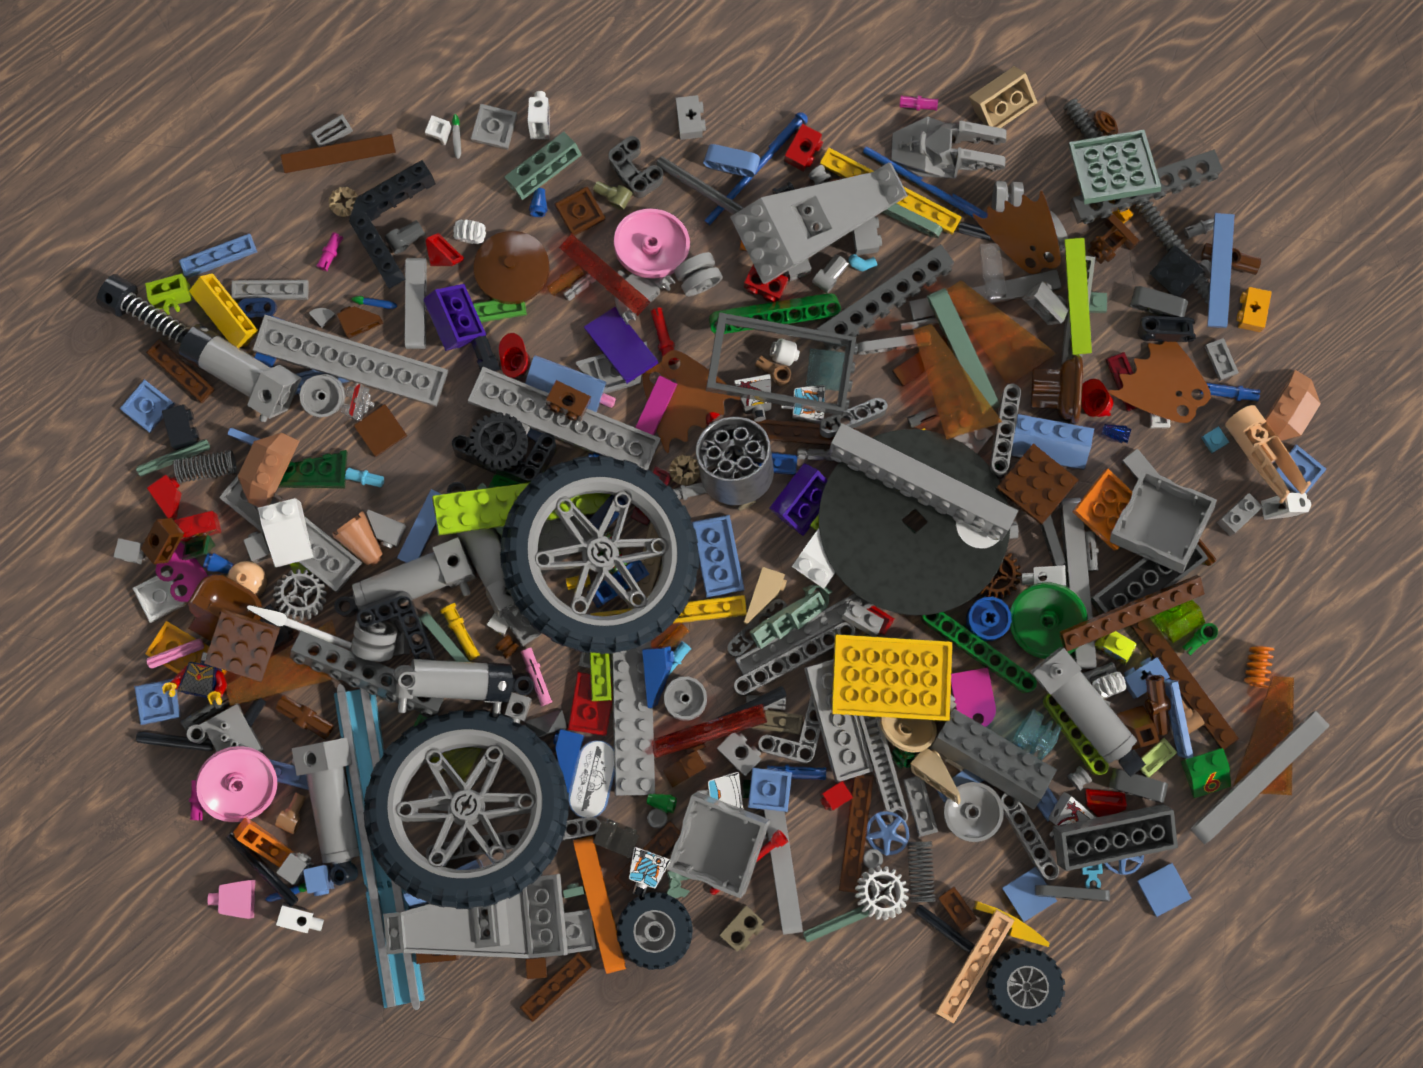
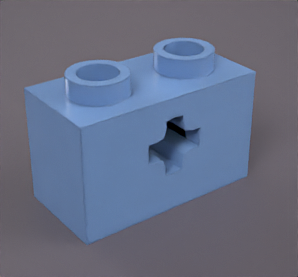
M1149 657L1140 662V668L1135 670L1133 667L1124 672L1126 688L1133 699L1147 692L1146 679L1142 680L1140 678L1143 674L1147 673L1148 676L1162 675L1164 680L1170 678L1158 658L1151 659Z
M330 865L303 870L307 893L321 896L330 894L329 890L334 889V883L330 878Z

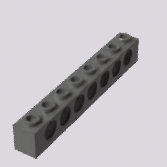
M1215 149L1156 169L1159 180L1163 179L1168 182V185H1163L1160 181L1161 192L1133 196L1132 198L1114 199V204L1108 201L1092 203L1097 206V210L1090 208L1089 204H1084L1082 195L1073 197L1069 204L1077 224L1082 222L1088 224L1093 222L1094 218L1100 216L1106 218L1112 215V212L1118 210L1119 212L1126 211L1132 205L1137 204V206H1141L1150 199L1159 200L1165 197L1167 193L1172 192V194H1176L1185 187L1190 186V188H1194L1205 180L1211 182L1218 179L1223 169ZM1196 168H1201L1203 173H1198ZM1178 174H1183L1186 179L1179 178Z
M940 244L818 327L817 330L836 333L835 329L841 327L845 331L842 335L858 336L861 329L864 327L866 329L870 328L875 324L874 320L879 317L881 319L890 314V310L893 307L899 308L906 302L905 299L910 296L912 298L917 296L922 291L921 288L926 285L928 287L933 285L937 281V277L949 274L952 271L954 261ZM928 265H935L937 267V270H929ZM919 275L922 278V280L916 282L913 280L912 276ZM897 286H905L906 291L899 292ZM888 296L891 302L885 303L881 297ZM872 306L876 312L868 313L866 307ZM857 317L860 319V323L853 324L850 318ZM823 342L828 351H831L833 348L837 350L843 346Z
M300 631L290 654V658L294 662L305 664L314 671L327 673L333 679H341L352 687H360L371 695L377 694L384 697L388 702L399 704V698L395 697L397 681L394 678V669L375 661L357 657L349 650ZM313 651L316 652L317 655L312 656L308 652ZM332 659L335 663H329L327 660ZM345 667H351L354 670L348 671L345 669ZM368 674L372 678L367 679L363 675ZM404 675L401 680L407 679L408 675ZM387 682L390 686H383L381 683ZM413 696V699L407 698L406 709L415 710L422 716L429 718L438 714L444 698L423 697L426 701L421 702L418 700L419 697Z

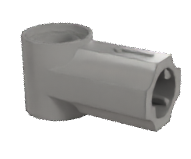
M836 254L827 266L816 274L812 283L826 294L829 293L836 284L838 277L847 268L848 263L843 257Z

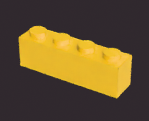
M213 273L198 278L189 290L195 301L198 302L229 343L237 348L247 346L257 334L258 329Z

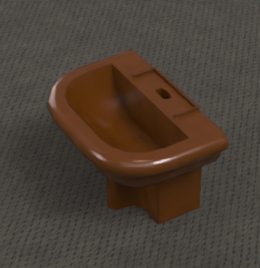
M1076 355L1072 359L1063 362L1059 370L1033 369L1031 408L1057 409L1061 419L1073 425L1078 423L1081 412L1083 360L1080 355Z
M210 575L203 578L188 601L189 610L195 616L188 629L209 641H212L222 609L258 621L261 620V616L247 608L249 605L262 608L257 595L250 589L223 575Z

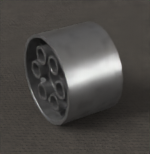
M727 417L710 424L701 433L696 445V456L703 487L712 498L728 505H743L755 501L768 490L773 480L774 468L768 435L759 424L743 417ZM753 462H759V463H762V464H761V466H759V465H757V464H755V463H753ZM718 467L713 473L709 472L710 470Z

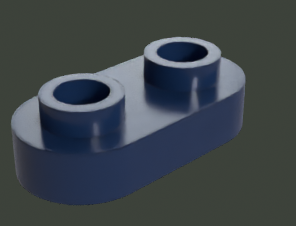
M246 298L238 304L248 318H262L265 315L273 316L277 311L276 302L270 298ZM267 304L271 307L269 311L265 310ZM248 305L252 307L250 312L246 311Z

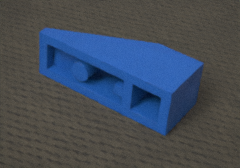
M641 560L633 561L626 566L636 583L649 575ZM619 571L612 575L625 590L629 588ZM604 580L600 583L592 601L599 608L618 594Z
M671 646L648 647L642 650L648 708L658 705L671 671L672 663L674 662V653L671 651Z
M560 729V733L555 734L553 744L556 745L557 758L564 775L567 793H570L584 735Z

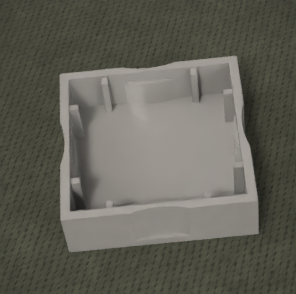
M1143 469L1132 491L1130 502L1122 511L1111 533L1110 542L1183 574L1212 515L1217 500L1193 489L1179 486L1170 479Z
M696 792L691 795L683 819L682 831L675 843L667 870L692 880L703 881L715 889L741 898L748 888L770 819Z

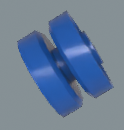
M984 597L977 600L969 608L966 615L967 629L984 642H992L999 639L1009 630L1011 624V612L1008 606L1002 600L995 597ZM987 617H990L991 622L989 621V622L987 623V622L985 621V619H986Z

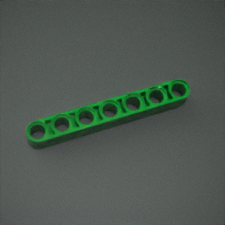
M827 293L716 311L710 314L709 324L711 331L715 334L717 325L714 323L717 322L719 313L747 318L759 315L758 320L790 324L833 317L839 314L841 307L837 296ZM829 303H835L833 306L827 307ZM816 306L813 310H808L809 307ZM792 309H797L796 312L790 313ZM773 312H778L777 315L771 316ZM725 324L724 334L753 329Z
M936 613L935 620L933 621L928 620L926 615H921V620L925 625L949 642H952L956 647L1020 692L1029 693L1036 688L1037 681L1033 675L945 613ZM942 623H949L951 625V631H943ZM958 634H965L967 642L960 643L958 641ZM975 645H980L983 648L981 655L974 652ZM991 656H996L999 659L998 666H993L990 663ZM1008 667H1011L1015 670V676L1013 678L1008 677L1006 674V669ZM1023 679L1030 680V689H1026L1023 687Z

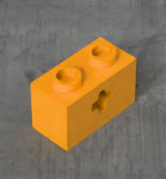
M1248 287L1245 292H1242L1240 297L1242 307L1236 317V321L1239 322L1238 328L1261 332L1265 328L1272 291Z

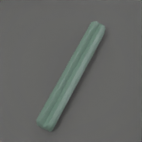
M204 439L137 466V473L139 476L147 475L172 465L175 459L182 461V458L186 459L187 457L189 458L210 449V444Z
M864 905L804 931V938L807 942L813 941L867 917L870 911L862 912V909L865 907Z

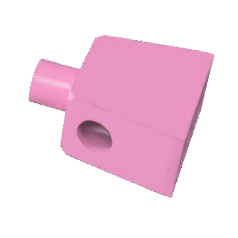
M255 880L219 885V893L208 894V905H218L219 914L246 919L254 918Z

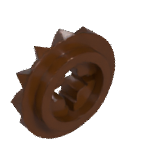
M1098 110L1094 114L1093 121L1095 126L1099 128V131L1103 132V135L1109 136L1118 133L1117 123L1109 113Z

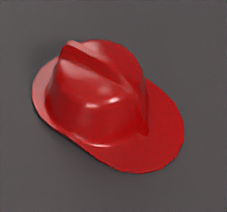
M508 333L503 336L499 344V356L503 373L510 378L525 375L529 369L531 359L526 352L523 339L515 333Z
M1095 378L1085 381L1082 384L1081 406L1085 413L1090 417L1111 416L1110 411L1113 408L1114 402L1104 384Z

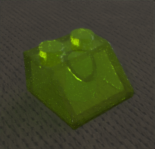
M1193 600L1152 616L1162 633L1172 643L1205 624L1201 608Z

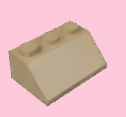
M1015 66L969 96L975 113L984 125L1002 128L1037 104L1027 74Z

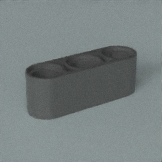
M1142 286L1135 287L1130 303L1132 308L1162 317H1184L1188 305L1186 299Z
M1113 768L1108 788L1164 803L1168 783L1137 774L1130 777L1125 771Z

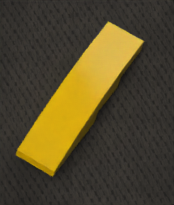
M975 901L973 909L990 913L992 916L997 909L1014 919L1008 931L1009 936L1049 947L1050 943L1016 917L998 908Z

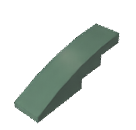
M816 591L774 614L751 630L750 634L756 646L762 649L775 638L781 639L794 628L800 629L826 609L827 605L821 593Z

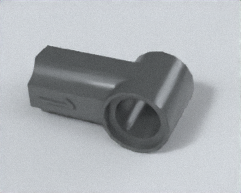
M415 220L400 230L390 231L386 234L385 240L393 253L399 254L405 251L409 244L426 234L419 222Z

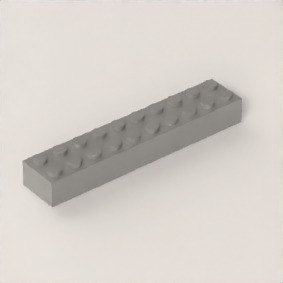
M841 423L831 443L828 455L837 462L842 461L848 464L849 468L855 471L860 470L867 477L874 480L878 479L889 488L894 487L907 497L913 496L918 499L919 503L926 506L929 504L935 507L937 512L941 514L947 513L953 516L955 521L965 522L973 530L987 533L988 537L993 540H1003L1018 513V510Z

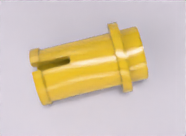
M589 573L584 584L585 587L591 584ZM580 575L566 578L568 590L576 588Z

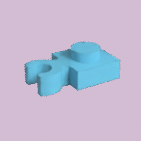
M1102 864L1081 868L1082 875L1087 874L1088 877L1085 880V887L1089 889L1090 882L1094 880L1096 888H1100L1101 882L1097 878V874H1103Z

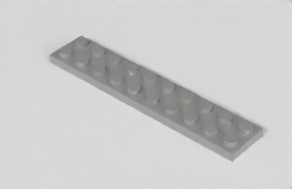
M268 315L264 316L253 348L254 352L435 407L438 405L448 374V370Z
M482 367L468 403L498 414V412H502L503 415L506 413L510 414L511 417H516L518 421L534 430L552 434L559 440L600 456L613 457L618 460L625 459L638 464L639 467L645 470L649 469L661 438L589 409L586 410L581 422L569 420L565 417V414L561 412L555 413L548 409L546 399L549 393ZM564 400L562 402L566 406H570L573 404L572 402L567 400Z

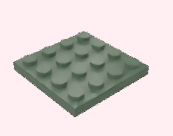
M1145 130L1069 142V149L1084 204L1161 192L1160 180Z

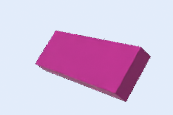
M662 376L658 377L635 428L652 435L655 434L677 383Z

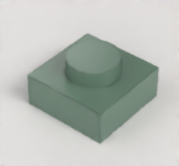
M1091 292L1089 313H1106L1107 293Z
M578 883L567 885V890H563L564 898L585 894L584 886L579 887Z

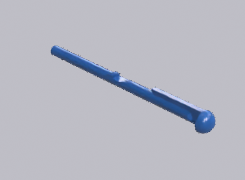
M799 112L795 114L796 117L768 146L769 150L760 158L755 175L801 124H807L808 117L805 113ZM743 176L726 197L733 200L753 177ZM718 205L704 221L711 225L724 208Z
M867 146L864 148V154L883 165L888 162L892 163L896 173L969 216L973 217L972 214H975L981 218L988 217V213L954 193L951 196L939 188L921 181L922 177L913 174Z

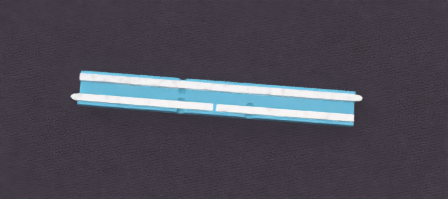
M339 684L337 693H334L340 736L341 738L347 737L352 765L345 767L364 885L367 888L366 898L384 1008L412 1003L413 1008L418 1010L420 1008V1001H424L425 996L420 965L416 963V953L387 954L383 914L410 910V906L403 896L406 891L396 885L377 862L368 842L364 826L363 812L366 787L369 785L370 775L376 763L380 761L385 751L376 695H371L362 688L346 692L344 686Z

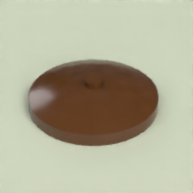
M505 231L493 235L481 245L476 253L473 269L476 282L487 297L503 304H519L534 298L544 288L549 277L550 263L545 248L536 238L520 231Z

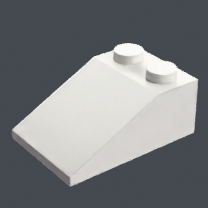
M294 498L258 508L261 525L275 567L314 558L302 505L299 500Z
M818 528L792 567L822 588H825L836 572L825 554Z

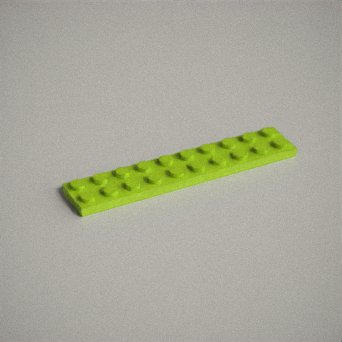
M529 483L432 496L438 535L503 527L512 505ZM589 493L569 500L572 501L583 515L595 514L611 494ZM560 504L562 511H569L566 504ZM554 510L546 521L560 518Z

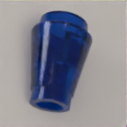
M1105 424L1102 435L1123 444V442L1128 443L1132 429L1127 428V425Z

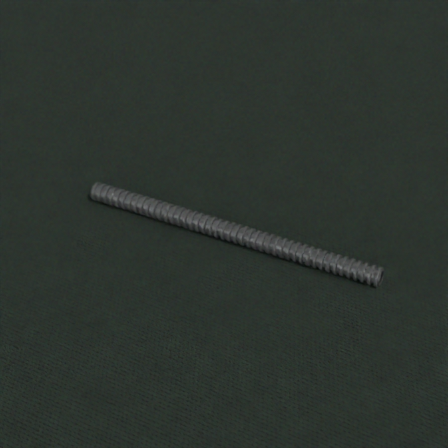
M1077 98L1070 100L1064 105V111L1067 110V115H1070V119L1074 120L1073 123L1075 125L1077 124V129H1081L1080 133H1084L1083 137L1085 139L1103 137L1101 135L1102 132L1098 131L1099 128L1094 126V122H1091L1092 118L1088 117V113L1084 112V108H1081V103H1077ZM1148 200L1146 204L1141 206L1136 204L1135 208L1139 209L1138 212L1143 214V218H1146V223L1149 222V227H1152V231L1157 233L1156 236L1160 237V242L1163 241V246L1167 247V251H1170L1176 244L1185 253L1188 252V249L1184 248L1185 245L1181 244V240L1177 239L1178 236L1174 235V230L1170 229L1171 226L1167 225V221L1163 220V216H1160L1161 212L1156 210L1157 207L1153 206L1154 203ZM1201 273L1192 284L1195 285V289L1199 290L1198 294L1201 293V298L1205 299L1204 302L1208 303L1209 278L1205 277V273Z

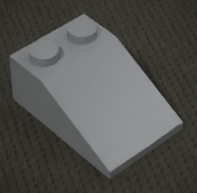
M1041 281L1022 299L1048 325L1061 324L1069 309L1066 306L1067 302L1060 295L1056 296L1052 292L1054 289L1049 283Z

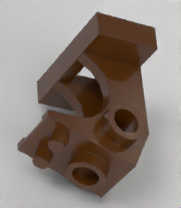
M1114 213L1105 222V225L1110 230L1103 237L1097 236L1090 242L1091 248L1088 252L1100 264L1104 261L1109 263L1116 256L1115 252L1123 244L1131 251L1140 241ZM1109 238L1115 246L1113 248L1110 247L1105 240Z

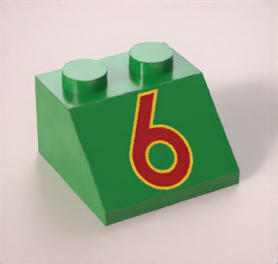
M1223 748L1181 761L1193 798L1231 787L1230 767Z

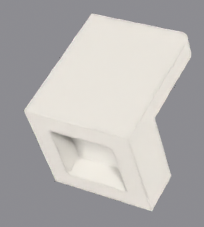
M431 116L425 134L439 139L441 144L446 145L452 130L450 122Z

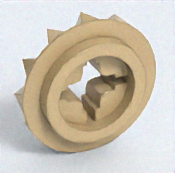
M339 187L337 190L332 191L329 197V207L338 216H349L352 213L358 195L348 187ZM341 195H343L345 199H348V201H346V208L344 207V205H342V203H339L341 201Z
M681 455L676 457L671 462L669 468L671 478L680 485L693 484L698 479L700 473L697 460H694L691 456ZM686 464H688L687 466L690 473L687 472L682 477L683 470L680 469V467H684Z

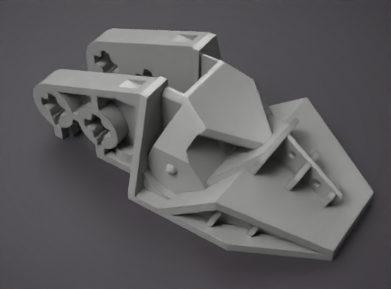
M925 117L892 134L891 161L919 177L956 179L958 170L977 171L985 167L991 169L992 172H996V170L1005 169L1006 158L1004 156L962 149L961 147L952 149V136H955L956 144L961 143V141H971L973 144H978L982 140H990L993 145H1000V143L1006 142L1007 131L1003 128L959 121L953 124Z

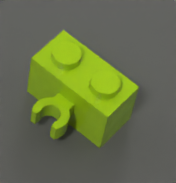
M183 274L145 283L148 301L155 309H164L167 315L170 314L169 309L171 307H174L179 312L180 307L178 304L192 301V295L189 292L191 289L190 284Z

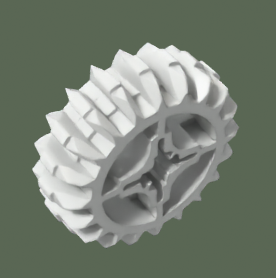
M877 866L876 870L870 868L868 870L869 873L864 872L862 874L863 878L858 879L860 885L855 887L859 891L855 897L861 898L858 905L863 904L865 907L862 909V912L869 910L868 916L872 917L875 914L876 920H879L881 915L883 920H887L888 917L893 919L896 917V914L902 912L901 908L906 907L904 901H907L909 898L907 895H904L909 891V889L903 888L906 881L900 882L899 879L902 875L895 876L896 870L894 869L889 873L888 867H884L883 871L880 866ZM877 878L885 879V880H887L889 883H888V884H882V883H880L879 881H876L875 879H877ZM868 885L871 886L870 889L873 892L871 900L868 895ZM893 887H894L895 892H896V900H895V901L893 900L894 897H893L892 894H891V889H892ZM887 888L885 894L877 899L876 897L879 895V892ZM882 902L890 908H881L876 906L875 903Z

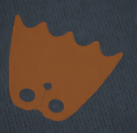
M1040 191L1037 201H1032L1023 194L1021 205L1018 207L1005 201L1003 212H997L988 206L987 218H981L972 214L992 240L1019 267L1029 274L1039 273L1045 267L1052 269L1060 265L1061 256L1057 234L1043 191ZM1031 245H1033L1036 248L1035 251H1032L1030 249ZM1050 252L1054 256V261L1047 262L1043 254ZM1025 259H1034L1036 266L1034 268L1028 267Z
M1164 342L1161 345L1149 343L1150 357L1145 360L1135 358L1134 362L1137 371L1132 375L1120 374L1123 388L1120 390H1108L1109 394L1162 418L1179 423L1190 422L1196 416L1197 408L1205 406L1211 398L1207 383L1177 342ZM1194 389H1200L1203 392L1204 396L1201 400H1195L1192 397L1191 392ZM1177 391L1182 392L1181 397L1176 396ZM1185 405L1189 409L1188 415L1180 416L1177 413V407Z
M677 350L668 352L663 356L659 364L643 373V387L647 401L655 386L650 381L651 373L659 372L662 377L668 380L675 379L677 383L657 428V433L667 453H669L670 441L673 438H678L684 442L688 441V430L691 426L697 425L701 428H706V416L708 413L716 412L724 415L725 399L741 400L740 397L707 392L706 385L709 369ZM671 358H678L680 360V367L673 370L669 367L668 363ZM716 377V383L727 385L719 377Z

